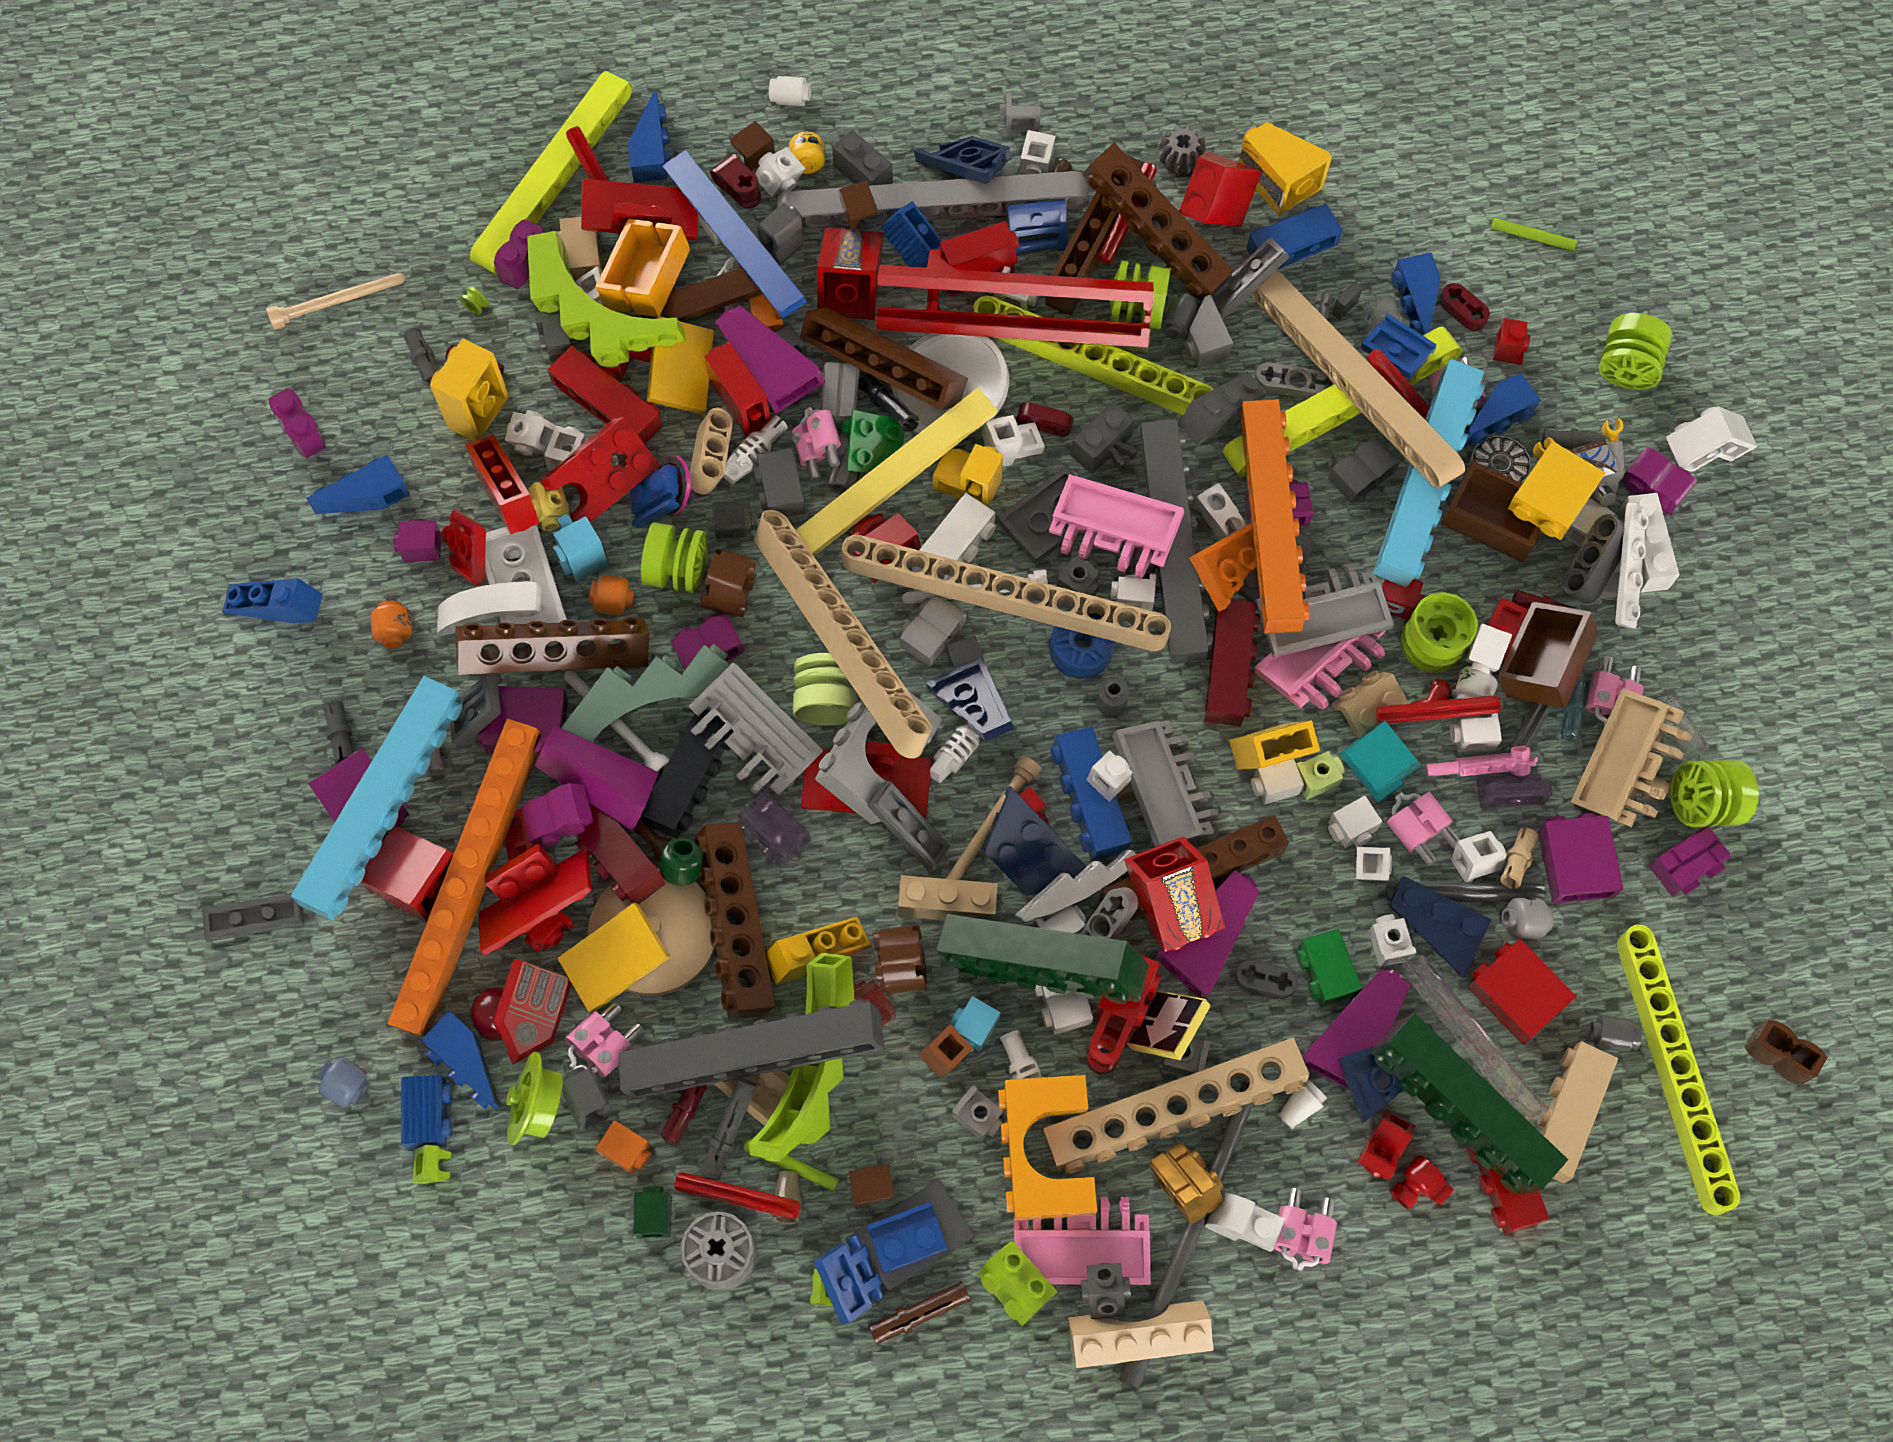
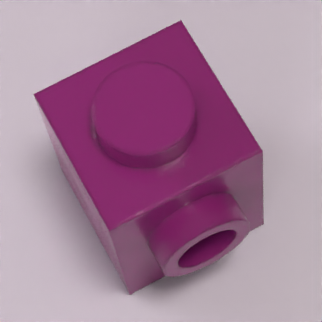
M416 518L410 519L408 522H399L398 533H394L393 536L394 550L399 552L404 562L440 561L441 531L436 521H425Z

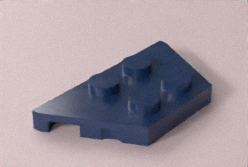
M975 136L939 144L940 151L933 153L924 151L922 148L914 151L916 162L944 170L945 173L962 176L963 179H971L984 184L989 183L1011 159L1010 147Z
M1008 786L1004 793L1006 797L999 813H996L992 823V832L987 836L982 848L984 853L1026 896L1041 892L1060 873H1068L1074 879L1087 866L1011 786Z

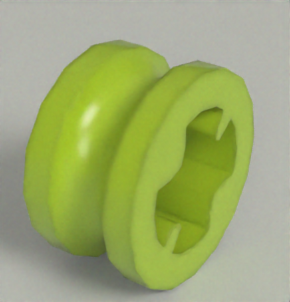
M468 287L466 289L467 294H462L459 300L466 309L475 315H480L483 312L482 307L487 308L489 301L479 290L474 287Z

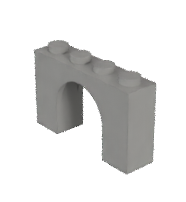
M909 692L931 723L932 731L925 744L927 745L933 738L942 718ZM860 698L859 702L849 710L847 715L849 719L845 727L840 729L833 739L835 744L830 753L826 754L820 761V770L815 780L866 821L873 824L881 822V820L867 805L883 782L886 781L874 772L866 757L865 742L867 734L874 724L878 725V723Z

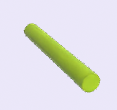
M1493 217L1490 226L1491 229L1574 251L1577 244L1575 239Z
M751 1138L747 1140L744 1146V1150L749 1153V1142L752 1140ZM788 1155L780 1161L771 1162L788 1171L797 1172L799 1176L831 1191L836 1190L840 1179Z

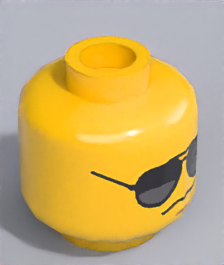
M808 131L794 135L789 142L788 148L805 167L802 174L808 175L820 171L826 160L823 139L816 133Z

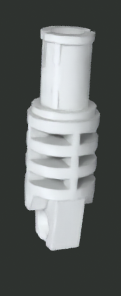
M774 415L759 432H752L732 452V455L726 462L723 475L732 485L751 472L753 466L758 465L757 454L771 452V444L788 429L784 421L778 425V421L781 419L779 416Z
M967 724L965 727L957 728L934 756L936 762L930 768V776L940 784L952 771L957 773L979 746L980 736Z
M1020 1030L1012 1031L1000 1037L1011 1062L1009 1072L1013 1079L1044 1078L1041 1075L1040 1067L1037 1065V1060L1033 1056H1029ZM1049 1117L1042 1118L1038 1121H1043Z

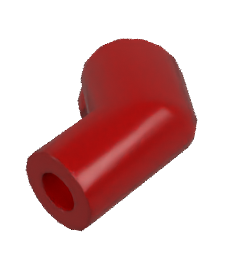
M882 512L861 519L855 524L849 536H865L884 523L885 519Z
M1435 679L1430 684L1432 687L1428 698L1413 701L1412 703L1448 700L1451 694L1450 685L1443 679Z

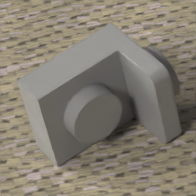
M1006 93L1005 104H1000V121H1005V132H1028V130L1039 132L1040 106H1012V93Z

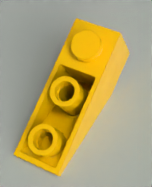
M856 916L776 941L766 953L768 969L777 986L806 976V964L821 953L849 956L871 944Z

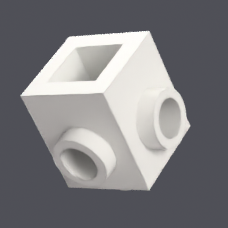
M786 147L774 154L771 152L765 154L758 162L760 166L755 175L758 178L759 184L772 198L781 192L791 191L796 186L797 180L805 170V167Z
M527 410L526 414L513 412L511 421L507 426L505 441L514 445V451L523 455L532 456L533 452L545 454L556 425L544 419L542 414Z

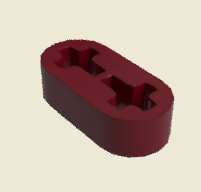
M1450 283L1444 287L1439 300L1442 308L1469 330L1478 331L1484 328L1490 315L1488 307L1461 284ZM1449 295H1450L1451 297L1457 295V296L1459 297V299H1458V300H1457V299H1453V300L1451 301V300L1449 299ZM1471 314H1480V318L1476 317L1475 319H1472L1470 317Z
M1030 402L1022 403L1016 416V421L1020 425L1035 422L1038 431L1060 437H1066L1070 434L1074 422L1073 417L1067 412Z

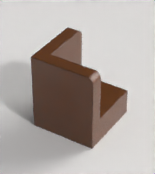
M756 121L730 138L731 145L744 157V164L751 171L760 166L758 162L765 154L769 152L775 153L773 138Z
M867 180L839 189L840 202L851 231L857 229L858 220L878 213Z
M889 1164L849 1171L855 1209L869 1207L868 1203L894 1198Z

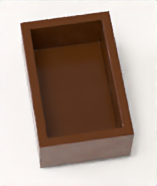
M1473 460L1441 522V525L1524 563L1541 531L1539 527L1529 521L1519 519L1514 515L1513 511L1508 509L1523 483Z
M1532 602L1498 675L1506 697L1565 709L1599 634L1592 612Z

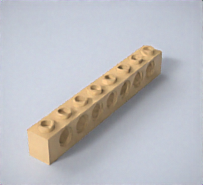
M1293 1037L1045 1127L1043 1131L1058 1173L1065 1171L1066 1174H1072L1085 1168L1084 1163L1097 1159L1098 1163L1108 1161L1116 1157L1117 1151L1128 1148L1129 1151L1141 1149L1148 1145L1147 1140L1160 1136L1161 1140L1171 1138L1179 1133L1178 1129L1191 1125L1192 1128L1204 1126L1211 1121L1210 1117L1221 1113L1223 1117L1234 1115L1242 1110L1241 1106L1254 1102V1105H1261L1271 1101L1273 1094L1284 1090L1286 1094L1297 1092L1305 1087L1304 1083L1308 1082L1309 1072ZM1266 1068H1274L1279 1072L1280 1077L1270 1081L1265 1079L1261 1072ZM1235 1079H1243L1248 1083L1249 1088L1244 1092H1237L1232 1089L1230 1084ZM1205 1090H1211L1216 1093L1218 1099L1208 1104L1201 1101L1199 1095ZM1179 1101L1187 1109L1181 1115H1174L1168 1110V1106L1172 1102ZM1142 1113H1150L1155 1117V1122L1145 1127L1141 1126L1136 1119ZM1112 1124H1118L1124 1129V1132L1118 1138H1111L1105 1133L1106 1128ZM1082 1135L1090 1137L1093 1141L1091 1146L1084 1150L1078 1149L1074 1145L1076 1138Z

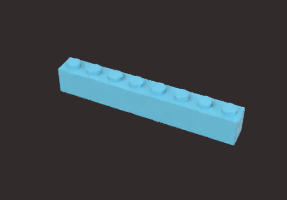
M1450 359L1441 372L1425 420L1457 452L1458 450L1461 451L1466 443L1468 434L1464 433L1466 425L1470 426L1474 419L1476 409L1472 407L1474 401L1480 399L1485 384L1481 383L1484 371ZM1410 463L1372 574L1407 587L1414 578L1419 579L1425 566V562L1421 561L1422 555L1427 553L1432 545L1434 536L1430 535L1432 526L1436 527L1441 518L1442 510L1438 508L1440 502L1446 500L1451 484L1446 483L1438 489L1433 487Z
M426 676L422 677L293 891L291 897L300 906L331 921L335 919L337 914H341L348 904L349 893L354 886L359 885L365 875V866L370 858H374L378 854L382 845L381 839L387 830H391L398 819L397 812L403 802H408L413 795L416 780L419 775L425 774L429 768L432 753L435 748L441 747L444 743L448 726L451 721L457 720L461 714L463 702L456 690Z

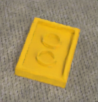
M680 322L685 330L686 341L678 342L670 347L661 345L652 347L647 402L704 414L707 407L709 376L704 356L712 349L714 330Z
M633 903L557 959L589 1013H593L671 957L640 905Z

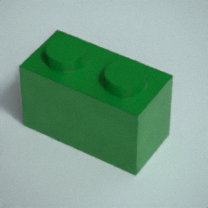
M1339 928L1301 941L1298 946L1299 951H1296V958L1302 970L1306 969L1310 979L1307 982L1309 993L1313 1000H1318L1320 1007L1356 997L1361 992L1362 986Z

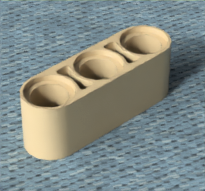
M712 408L697 429L690 468V487L695 492L703 495L712 492L725 473L733 420L731 415L722 408Z

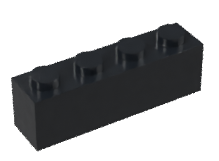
M706 709L699 716L694 714L641 814L642 821L647 826L678 839L681 831L686 832L689 829L693 820L691 813L695 805H701L708 791V788L705 787L710 777L715 778L722 765L720 758L723 752L731 749L724 741L734 732L732 729L710 750L705 746L708 738L712 734H716L726 724L718 715L707 724V727L700 734L695 736L691 732L710 712Z

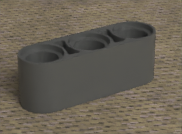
M1604 514L1594 522L1562 580L1563 590L1567 594L1586 604L1593 603L1599 598L1621 560L1624 522L1612 514Z

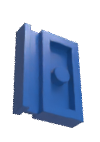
M1387 314L1382 323H1379L1362 342L1361 350L1368 354L1375 349L1381 350L1399 372L1410 380L1427 361L1430 354L1435 352L1437 344Z
M667 464L647 476L631 489V510L635 514L632 526L643 528L679 507V503L675 502V496L679 495L678 467Z
M931 1202L867 1225L883 1274L948 1249Z

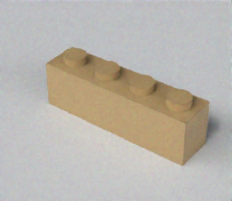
M1582 1041L1572 1049L1568 1047L1560 1064L1565 1069L1561 1078H1555L1549 1091V1095L1553 1096L1549 1108L1544 1107L1537 1123L1542 1126L1540 1133L1569 1159L1553 1177V1179L1562 1183L1573 1179L1618 1061L1617 1057Z

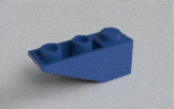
M657 92L652 93L628 142L630 168L634 183L668 179L667 173L662 167L671 160L670 150H664V144H669L667 127H662V121L667 120L665 103L659 104Z
M1432 252L1398 259L1395 270L1391 274L1393 287L1398 289L1401 295V309L1404 314H1408L1410 320L1409 327L1421 335L1430 332L1441 277Z
M1522 373L1496 385L1466 432L1468 437L1464 447L1470 444L1476 446L1485 441L1489 435L1495 432L1497 435L1502 434L1512 424L1518 421L1520 424L1525 423L1535 415L1534 410L1541 399Z
M385 455L371 460L367 466L355 472L343 475L339 481L327 487L317 489L306 499L315 514L385 509L409 496L410 493L389 456Z
M298 578L230 584L222 612L288 623L316 622L323 594Z
M448 1011L421 1039L428 1047L424 1053L438 1066L442 1061L448 1065L451 1070L447 1075L460 1087L467 1083L474 1090L470 1096L484 1109L490 1104L498 1111L500 1105L479 1039L454 1014Z

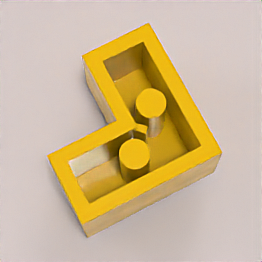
M975 444L971 453L960 448H952L942 456L933 474V489L959 500L967 493L989 508L1002 482L1003 455L993 447H983Z

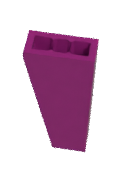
M740 305L735 309L725 311L715 321L726 342L732 344L766 394L768 404L775 414L825 383L821 370L816 364Z
M554 725L548 736L542 734L534 751L540 754L535 766L563 785L569 783L584 785L589 803L625 827L634 830L659 772Z
M1236 870L1216 890L1225 928L1216 931L1210 937L1199 938L1186 943L1177 950L1165 952L1161 948L1156 956V960L1198 998L1208 999L1260 892L1256 888L1257 885L1253 879L1246 874H1239Z
M1381 969L1302 1056L1307 1069L1348 1089L1337 1059L1375 1046L1392 1027L1411 983L1405 981L1404 976L1396 971H1384Z

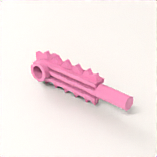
M1515 746L1511 748V753L1456 758V761L1426 764L1425 771L1427 777L1449 774L1470 776L1509 771L1515 776H1526L1530 774V766H1536L1538 757L1530 756L1529 747Z

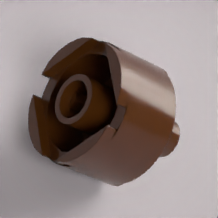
M717 548L705 580L706 590L708 591L707 594L702 593L700 607L722 614L726 613V615L737 618L739 616L744 618L748 605L749 590H753L757 576L755 572L758 561Z
M919 924L885 928L873 932L874 950L877 951L879 962H875L877 982H880L882 993L894 994L927 990L925 953L922 945L919 944V940L922 939Z

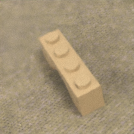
M1203 1300L1170 1304L1161 1315L1143 1321L1126 1322L1111 1318L1091 1319V1315L1068 1317L1070 1345L1076 1368L1213 1351L1211 1318Z

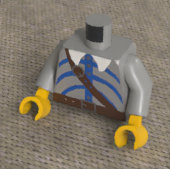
M1617 418L1615 421L1616 431L1609 428L1608 420H1606L1601 428L1602 434L1609 438V443H1606L1603 439L1569 450L1606 472L1590 497L1592 500H1597L1602 507H1607L1616 500L1615 493L1618 490L1619 481L1624 476L1625 456L1622 441L1618 440V434L1623 429V421L1620 418ZM1548 437L1544 440V447L1547 449L1550 443L1555 441ZM1540 442L1533 448V454L1538 459L1546 451Z

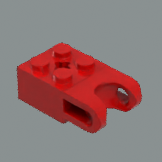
M620 417L611 420L569 454L565 460L540 480V484L546 491L558 490L566 484H572L580 494V503L570 514V518L574 523L586 516L591 523L657 469L660 464L626 419ZM611 455L617 456L618 465H612L611 461L614 458Z
M1142 956L1149 964L1139 1002L1127 1000L1126 1004H1118L1102 996L1093 1020L1098 1025L1086 1054V1064L1091 1071L1105 1075L1111 1073L1116 1067L1132 1029L1139 1030L1150 1006L1144 1003L1145 999L1152 1001L1162 978V975L1157 974L1160 963ZM1105 1048L1108 1051H1110V1053H1103L1099 1049Z

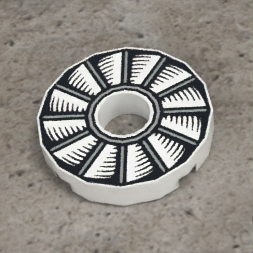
M1493 436L1478 444L1469 461V464L1473 460L1520 483H1524L1531 469L1530 457L1526 449L1516 440L1505 436ZM1496 459L1503 460L1507 464V469H1496L1492 461Z

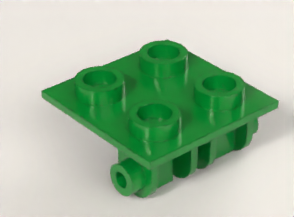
M852 410L851 419L843 422L842 430L849 436L846 470L868 474L904 445L905 431L891 417Z

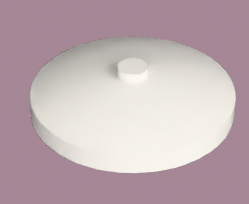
M930 333L909 347V349L967 377L968 381L962 399L979 387L997 409V412H999L1007 397L1009 372L1001 351L988 337ZM891 385L893 394L910 411L918 416L919 421L916 422L919 425L914 430L918 433L951 409L939 410ZM984 424L977 428L974 432L981 429L984 426Z

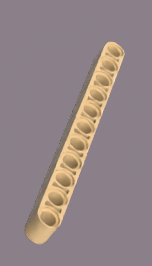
M1278 270L1251 294L1255 302L1433 487L1438 489L1465 472V465L1459 454Z
M775 510L764 511L754 537L755 544L895 750L907 758L919 757L932 731L931 723L788 518Z
M862 535L849 536L842 544L844 567L852 573L1149 651L1161 650L1168 642L1171 623L1161 613ZM854 551H859L863 553L861 556L853 557L850 555V553ZM882 559H889L893 562L885 565L881 564L879 561H881ZM911 567H919L922 570L920 572H912L909 569ZM947 574L950 575L952 578L949 580H942L939 578V576ZM972 582H978L982 586L979 588H972L968 584ZM1001 590H1008L1012 594L1009 596L1000 595L998 592ZM1038 598L1042 602L1038 604H1033L1029 602L1028 599ZM1065 605L1072 610L1063 612L1058 607ZM1096 613L1099 614L1102 618L1094 620L1090 618L1088 615ZM1127 621L1132 626L1125 628L1120 626L1119 622ZM1157 629L1162 635H1153L1148 630Z

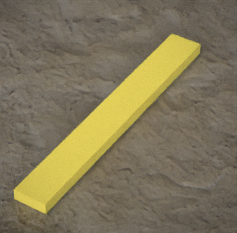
M979 387L796 529L813 556L817 555L998 413L997 409Z

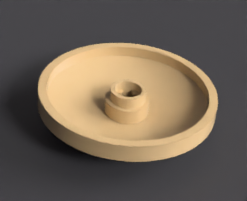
M665 881L666 884L639 904L671 958L625 991L642 996H660L676 992L697 979L710 963L716 948L710 942L712 926L710 916L706 915L704 908L706 893L696 882L686 886H676ZM612 883L597 900L590 916L588 936L631 905L628 899L622 902L612 890L611 886L615 883Z

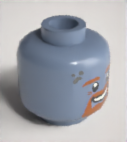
M345 1057L337 1059L333 1064L327 1061L317 1075V1078L321 1080L319 1093L340 1107H346L350 1103L356 1105L370 1084L366 1081V1070Z

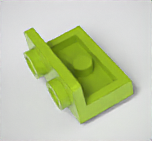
M1010 1241L991 1257L977 1273L984 1288L999 1299L1004 1305L1008 1316L1018 1321L1022 1327L1057 1294L1056 1289L1013 1241Z

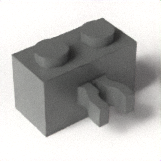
M1112 402L1072 439L1070 456L1091 474L1109 457L1112 458L1114 465L1119 470H1122L1125 467L1126 461L1120 458L1119 453L1128 455L1132 460L1137 454V450L1134 447L1124 444L1132 437L1135 419L1116 403Z

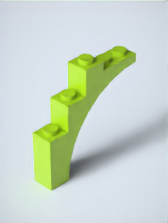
M556 231L527 236L530 299L540 312L553 313L560 309L561 327L570 339L583 340L590 336L591 354L600 366L615 367L620 363L629 362L628 351L631 350L640 352L649 347L660 345L670 347L678 342L686 341L685 330L677 317L663 319L631 317L612 311L590 298L577 286L568 265L565 244Z
M821 953L806 964L807 997L805 1014L815 1013L818 1008L825 1006H834L836 1008L849 1006V1003L854 1001L851 956ZM842 1058L793 1068L786 1090L774 1113L763 1129L749 1142L751 1156L762 1157L770 1162L780 1161L800 1143H816L831 1129L828 1092L844 1079Z

